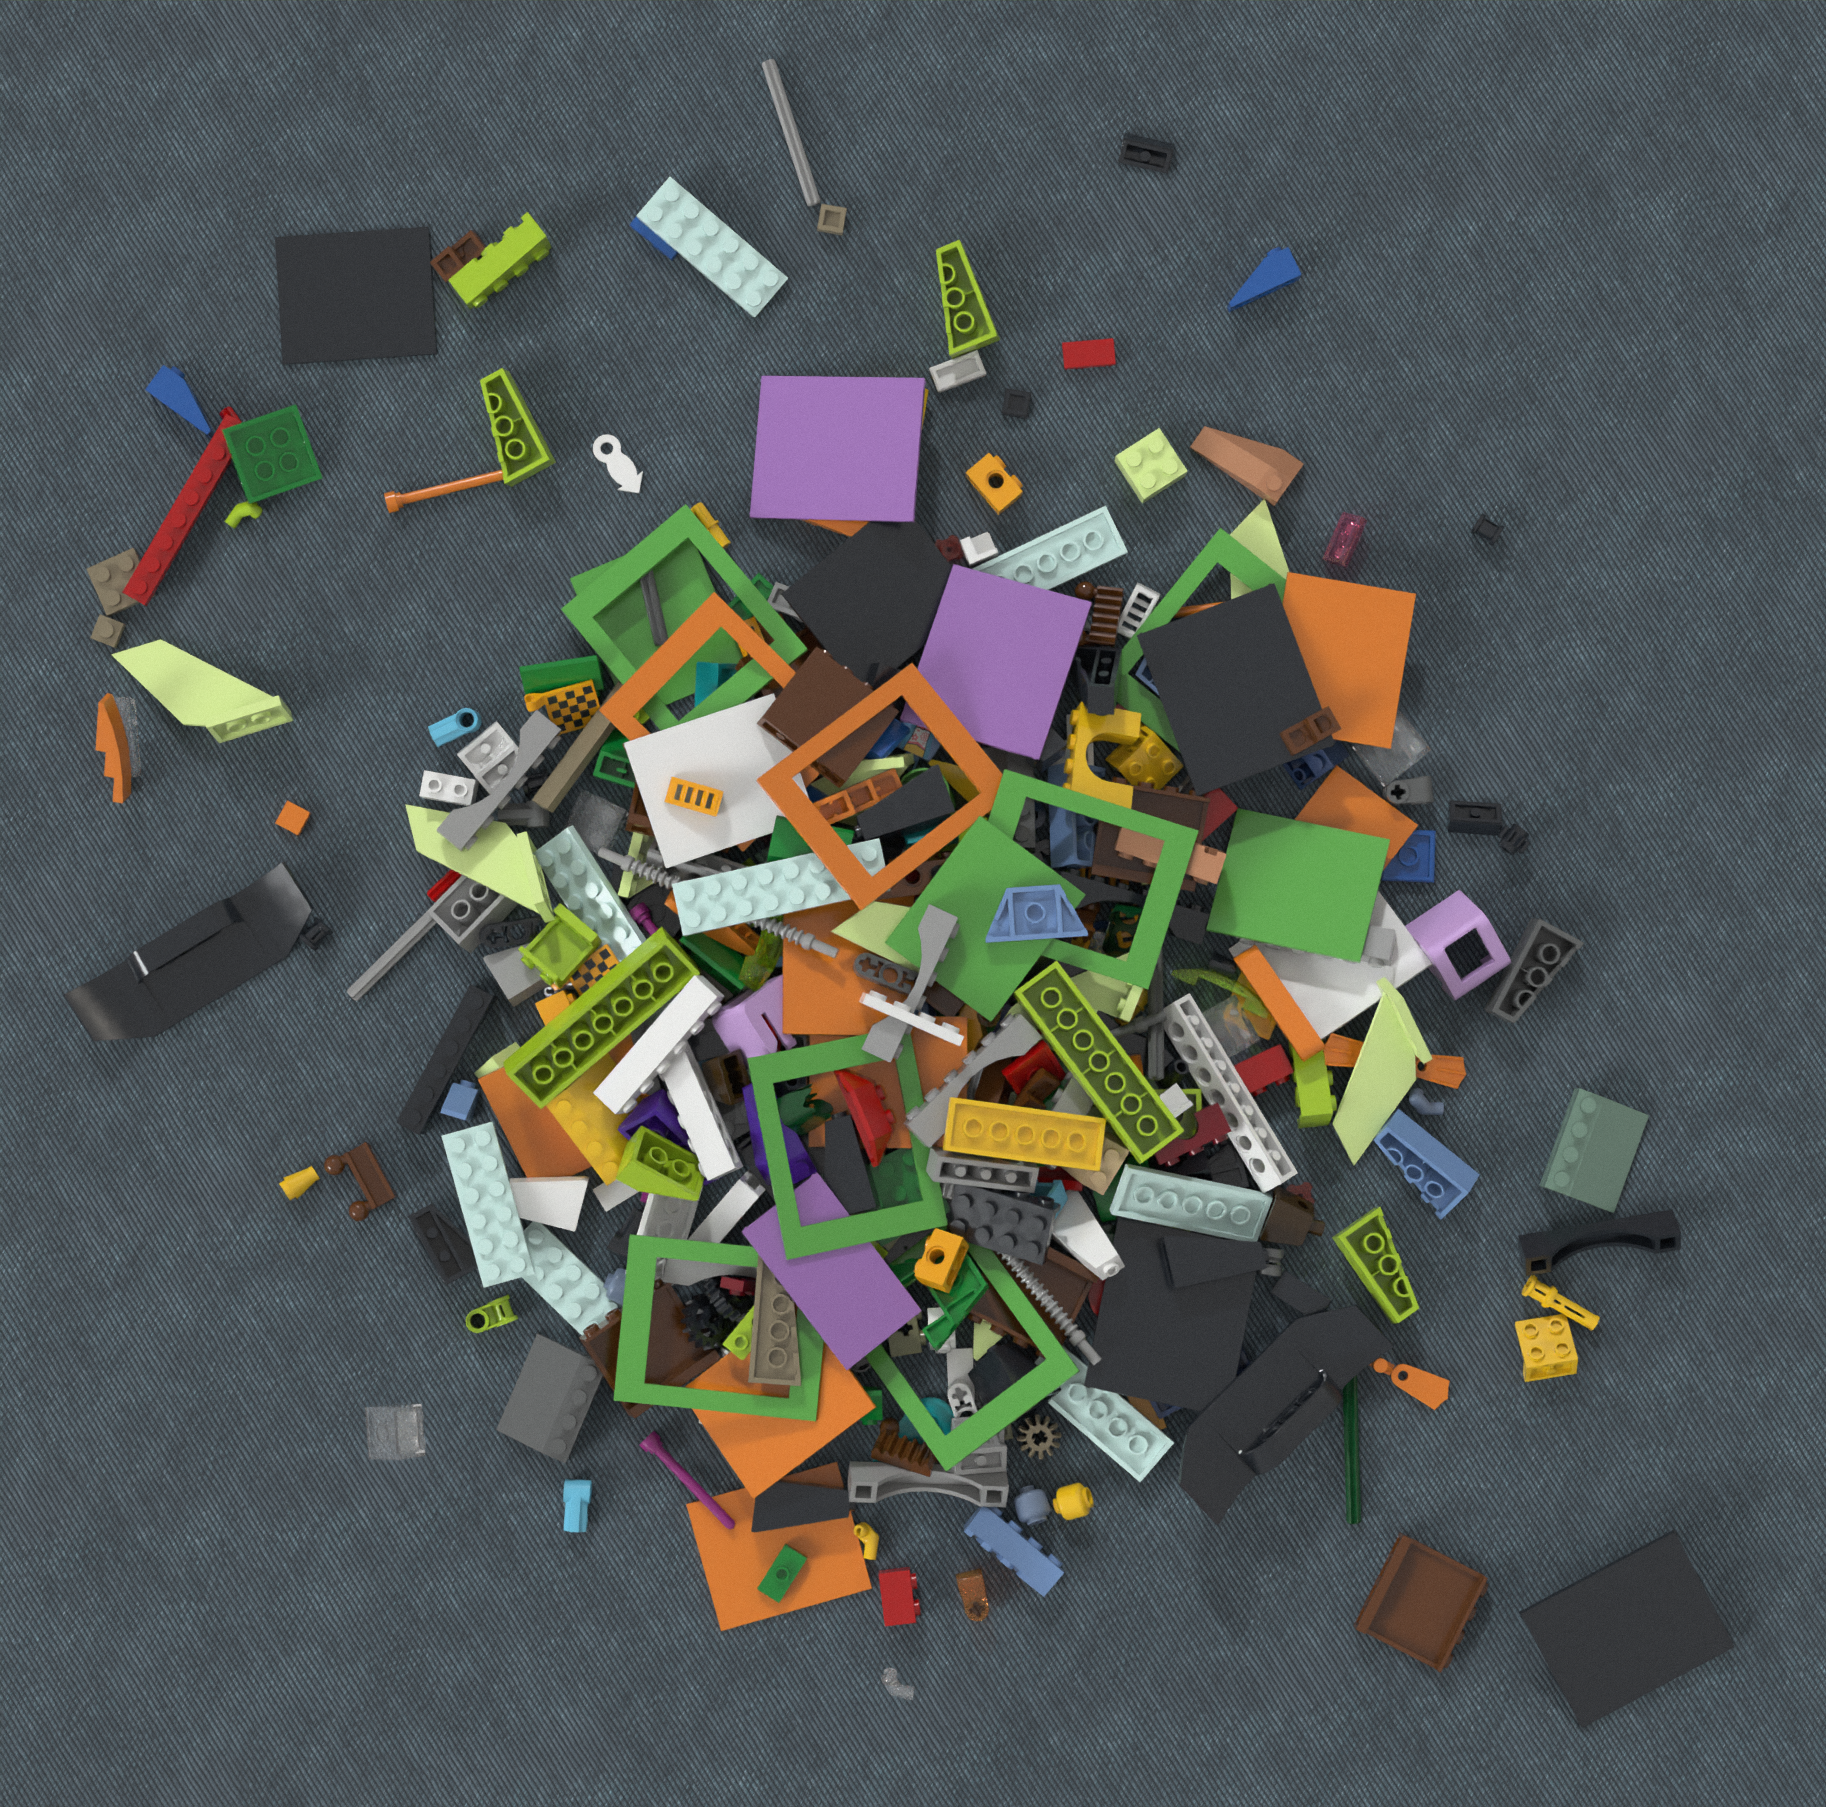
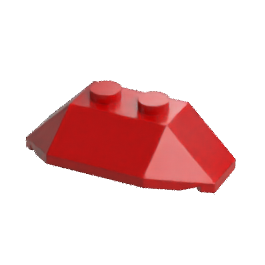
M849 1069L834 1070V1075L873 1167H876L883 1160L895 1130L893 1124H896L892 1110H887L883 1100L886 1099L883 1087L881 1084L876 1085L875 1080Z

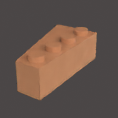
M1120 827L1114 849L1119 851L1118 856L1133 860L1135 856L1144 859L1142 864L1156 868L1164 841ZM1195 842L1185 874L1193 876V881L1207 885L1208 882L1217 884L1227 854Z

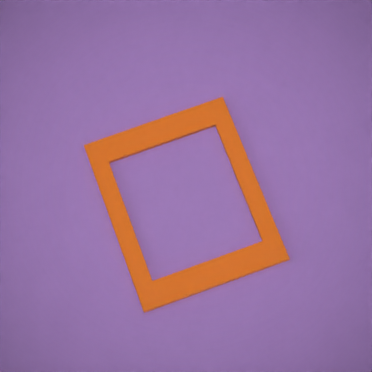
M713 592L599 711L630 741L651 734L634 715L720 627L745 649L783 688H785L796 672ZM810 765L800 772L805 788L820 774ZM755 839L737 844L736 846L744 852Z
M911 663L760 776L756 781L862 911L972 826L979 816L983 817L992 810L1003 774L914 664ZM902 696L978 789L980 794L878 873L871 876L792 778Z

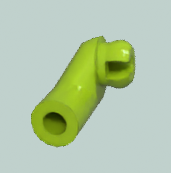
M247 501L238 503L224 522L235 529L243 517L250 515L255 519L262 514V507L257 505V502L248 504Z

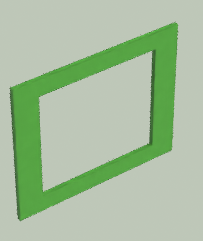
M686 504L561 609L624 685L637 670L594 618L690 539L775 640L769 646L789 666L808 651L805 645ZM753 658L680 721L675 718L656 694L642 709L662 731L746 703L774 678Z
M1221 528L1122 649V677L1117 702L1128 711L1141 713V722L1179 752L1180 749L1161 700L1128 674L1143 656L1137 635L1168 624L1217 563L1253 591L1268 586L1270 583H1275L1281 602L1283 601L1286 579Z
M1004 769L988 822L1012 840L1025 799L1028 797L1164 841L1127 961L1054 938L1041 954L1063 963L1149 989L1198 830Z
M911 1033L903 1035L900 1043L904 1047L898 1060L895 1059L905 1115L913 1107H920L924 1103ZM868 1034L747 1058L786 1260L948 1225L940 1182L932 1181L926 1172L930 1148L925 1147L910 1130L909 1135L922 1197L921 1201L805 1226L800 1225L773 1083L883 1061V1059L862 1050Z
M947 1225L937 1227V1229L946 1231ZM933 1231L890 1264L894 1266L904 1263V1260L910 1258L917 1259L922 1257L925 1252V1242L928 1236L932 1235ZM968 1243V1252L1046 1360L945 1435L881 1344L865 1356L946 1472L1080 1372L991 1249ZM915 1277L914 1279L903 1285L904 1288H907L909 1285L915 1282L917 1278Z
M630 1234L613 1401L816 1421L824 1340L799 1307L797 1309L796 1328L801 1386L790 1385L789 1398L645 1383L657 1257L757 1267L758 1253L752 1246Z

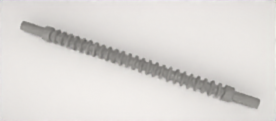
M601 847L598 852L599 857L620 865L622 870L626 872L632 871L633 875L639 873L640 878L646 876L647 881L652 879L654 884L659 882L661 887L666 885V889L673 888L672 884L682 882L681 877L675 879L674 874L668 876L667 871L662 873L660 868L655 870L653 865L648 867V863L641 864V860L635 861V858L630 855L623 856L604 847ZM765 918L747 922L749 925L754 923L755 928L761 926L762 931L768 929L769 934L775 932V936L781 935L782 939L788 938V942L795 941V945L800 943L801 947L806 950L814 949L834 959L838 955V948L817 940L813 934L807 933L805 935L803 930L798 932L796 927L791 929L789 924L784 926L782 921L777 923L775 918L772 920Z
M1001 1253L1003 1255L1002 1260L1006 1259L1008 1261L1006 1265L1013 1267L1011 1271L1017 1272L1016 1277L1022 1278L1021 1283L1025 1282L1027 1284L1026 1289L1030 1288L1032 1290L1031 1295L1035 1294L1037 1296L1035 1300H1040V1306L1046 1307L1045 1312L1051 1313L1050 1318L1056 1319L1055 1324L1059 1323L1061 1325L1059 1329L1065 1330V1336L1069 1335L1071 1344L1073 1346L1077 1345L1093 1366L1099 1362L1101 1357L1087 1342L1085 1333L1082 1330H1077L1078 1325H1073V1319L1067 1318L1068 1313L1062 1312L1063 1307L1057 1306L1058 1301L1054 1302L1052 1300L1054 1296H1049V1290L1043 1289L1044 1284L1038 1283L1039 1278L1033 1277L1034 1272L1028 1271L1029 1266L1025 1267L1023 1264L1025 1261H1020L1017 1257Z

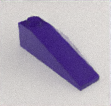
M751 1083L743 1087L742 1090L754 1161L766 1184L772 1185ZM780 1118L792 1184H795L816 1173L817 1169L801 1137L784 1125Z
M663 1089L644 1098L618 1127V1131L626 1139L630 1140L642 1125L693 1153L688 1144V1139L690 1138L687 1131L679 1124L678 1110L670 1102L667 1093ZM705 1177V1178H704V1181H703V1185L706 1186V1185H708V1184H710V1183H712V1182H714V1181H716V1180H709V1181H708L707 1178Z

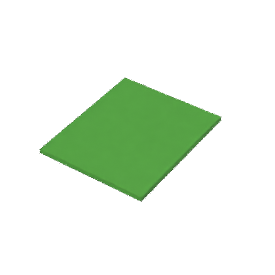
M690 539L653 568L668 639L715 592L698 549ZM622 557L570 578L576 594L581 593ZM640 580L594 618L636 670L661 647L655 646ZM720 627L656 695L665 705H669L695 694L697 662L738 664L743 656L737 642ZM607 666L609 673L612 677V680L614 682V685L616 686L619 679Z
M1238 808L1207 931L1360 963L1390 839Z
M979 816L885 943L920 969L922 951L918 927L928 905L930 904L958 917L956 923L960 924L957 934L954 939L949 937L945 947L949 948V951L943 963L938 961L933 970L938 973L935 981L991 1022L1053 939L985 943V938L1006 888L1060 884L1074 909L1086 894L983 817Z

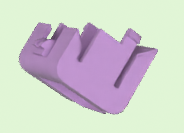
M1460 890L1405 926L1431 961L1432 965L1428 968L1442 982V989L1454 1001L1511 964L1506 950L1486 915ZM1476 928L1489 955L1480 960L1483 965L1461 978L1449 960L1445 948Z
M783 974L749 986L722 1006L712 1017V1024L729 1052L740 1049L746 1070L749 1069L747 1058L777 1051V1039L761 1016L762 1014L765 1015L786 1050L791 1049L797 1044L791 1034H782Z

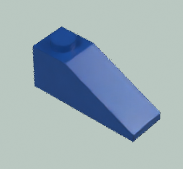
M1277 247L1266 253L1267 257L1263 259L1229 302L1227 307L1229 312L1300 279L1302 274L1289 247L1281 250V247Z
M163 365L145 390L212 438L215 433L193 390L183 379L186 375L174 366L169 369Z

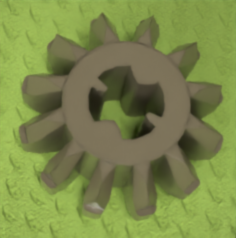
M1035 1414L1036 1423H1032L1030 1418L1027 1417L1025 1421L1029 1427L1026 1428L1020 1425L1018 1428L1021 1432L1026 1433V1435L1017 1436V1441H1027L1020 1447L1021 1451L1031 1447L1028 1453L1030 1458L1034 1456L1035 1451H1038L1039 1459H1043L1044 1450L1047 1451L1049 1456H1052L1053 1451L1050 1445L1055 1448L1060 1446L1053 1438H1060L1061 1432H1052L1058 1427V1424L1055 1422L1047 1426L1050 1421L1049 1416L1044 1418L1043 1423L1040 1422L1039 1414ZM1040 1430L1044 1431L1045 1441L1040 1440L1038 1443H1035V1437H1032V1434H1038Z

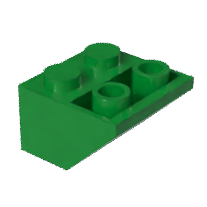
M614 729L604 742L593 776L634 789L636 779L628 755L623 747V743L630 740L620 731Z

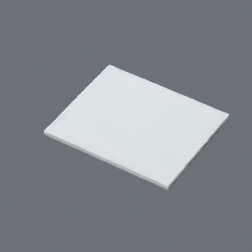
M774 693L624 743L665 868L773 833L776 816H784L756 781L792 753L790 749L756 724L775 701ZM799 773L792 779L808 797L801 773ZM671 777L724 791L717 816L713 817L664 802ZM678 784L674 799L679 800L683 785ZM688 787L684 802L689 803L693 788ZM698 791L695 801L697 806L700 805L703 791ZM709 793L705 806L707 809H710L713 794Z
M1379 891L1370 925L1394 929L1396 932V941L1390 966L1384 965L1383 968H1375L1369 966L1368 962L1364 961L1354 964L1333 957L1325 959L1309 952L1297 954L1292 952L1291 948L1281 947L1280 950H1274L1265 947L1263 943L1255 942V945L1261 951L1321 1040L1380 1001L1382 994L1376 981L1385 977L1397 989L1432 965L1426 954ZM1238 942L1228 950L1235 958L1253 945Z

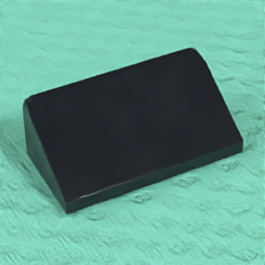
M1125 133L1118 162L1168 174L1175 145Z
M1449 800L1448 832L1498 835L1502 827L1501 804Z

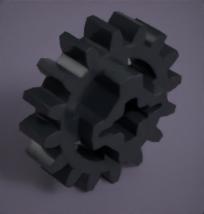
M731 1275L713 1276L704 1279L705 1283L703 1286L707 1289L705 1294L710 1303L716 1307V1311L723 1315L725 1319L729 1317L731 1322L737 1321L739 1323L752 1307L747 1302L750 1299L748 1295L738 1296L729 1294L730 1289L720 1287L721 1277Z
M705 1293L692 1296L691 1300L685 1302L687 1308L681 1310L685 1318L680 1320L681 1323L686 1324V1328L682 1331L683 1333H689L688 1342L695 1341V1348L703 1347L704 1351L721 1347V1344L727 1339L726 1335L732 1333L728 1325L733 1322L728 1318L725 1319L723 1315L716 1311V1307L710 1303Z

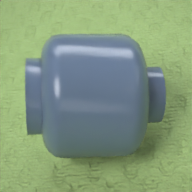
M618 1268L614 1275L608 1273L603 1288L607 1289L606 1297L609 1300L623 1305L626 1270Z
M1034 1485L1019 1489L1020 1494L1013 1500L1019 1521L1027 1523V1526L1045 1522L1051 1512L1045 1491L1043 1489H1035Z

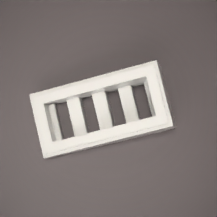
M1137 582L1120 616L1118 633L1131 639L1136 632L1123 626L1122 623L1126 621L1137 627L1138 630L1154 609L1160 593ZM1138 593H1141L1152 600L1148 603L1136 596ZM1133 602L1147 609L1144 613L1132 606ZM1128 612L1141 617V622L1127 616Z

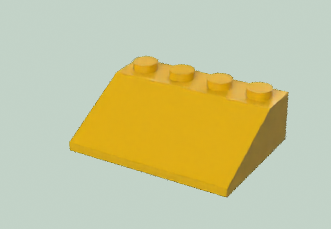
M608 1053L546 1105L607 1186L616 1180L622 1156L629 1141L618 1131V1127L635 1109L634 1107L627 1114H615L593 1093L617 1066ZM640 1095L636 1099V1106L643 1100Z

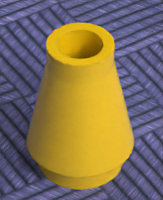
M310 1166L307 1169L283 1177L284 1180L279 1184L291 1201L295 1197L298 1199L320 1178L313 1167Z

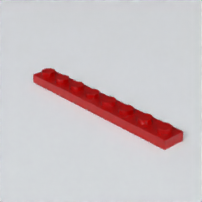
M228 414L225 415L122 593L145 606L148 605L232 461L222 429L242 422Z

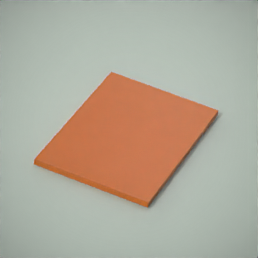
M1337 765L1295 818V820L1390 839L1384 869L1418 826V824Z

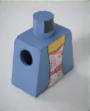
M902 721L903 724L909 727L910 733L899 743L896 749L904 753H913L914 763L906 769L911 772L916 768L919 759L929 763L941 747V744L929 729Z

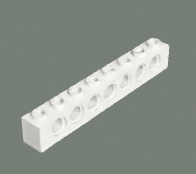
M1189 993L1165 1007L1163 1010L1167 1020L1164 1021V1030L1182 1060L1187 1062L1191 1075L1209 1105L1216 1102L1219 1104L1231 1129V1132L1227 1133L1262 1193L1269 1191L1298 1173L1191 994Z

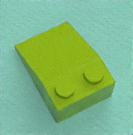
M641 1125L626 1144L616 1179L640 1192L697 1201L705 1177L702 1176L699 1170L698 1163L700 1162L697 1155Z

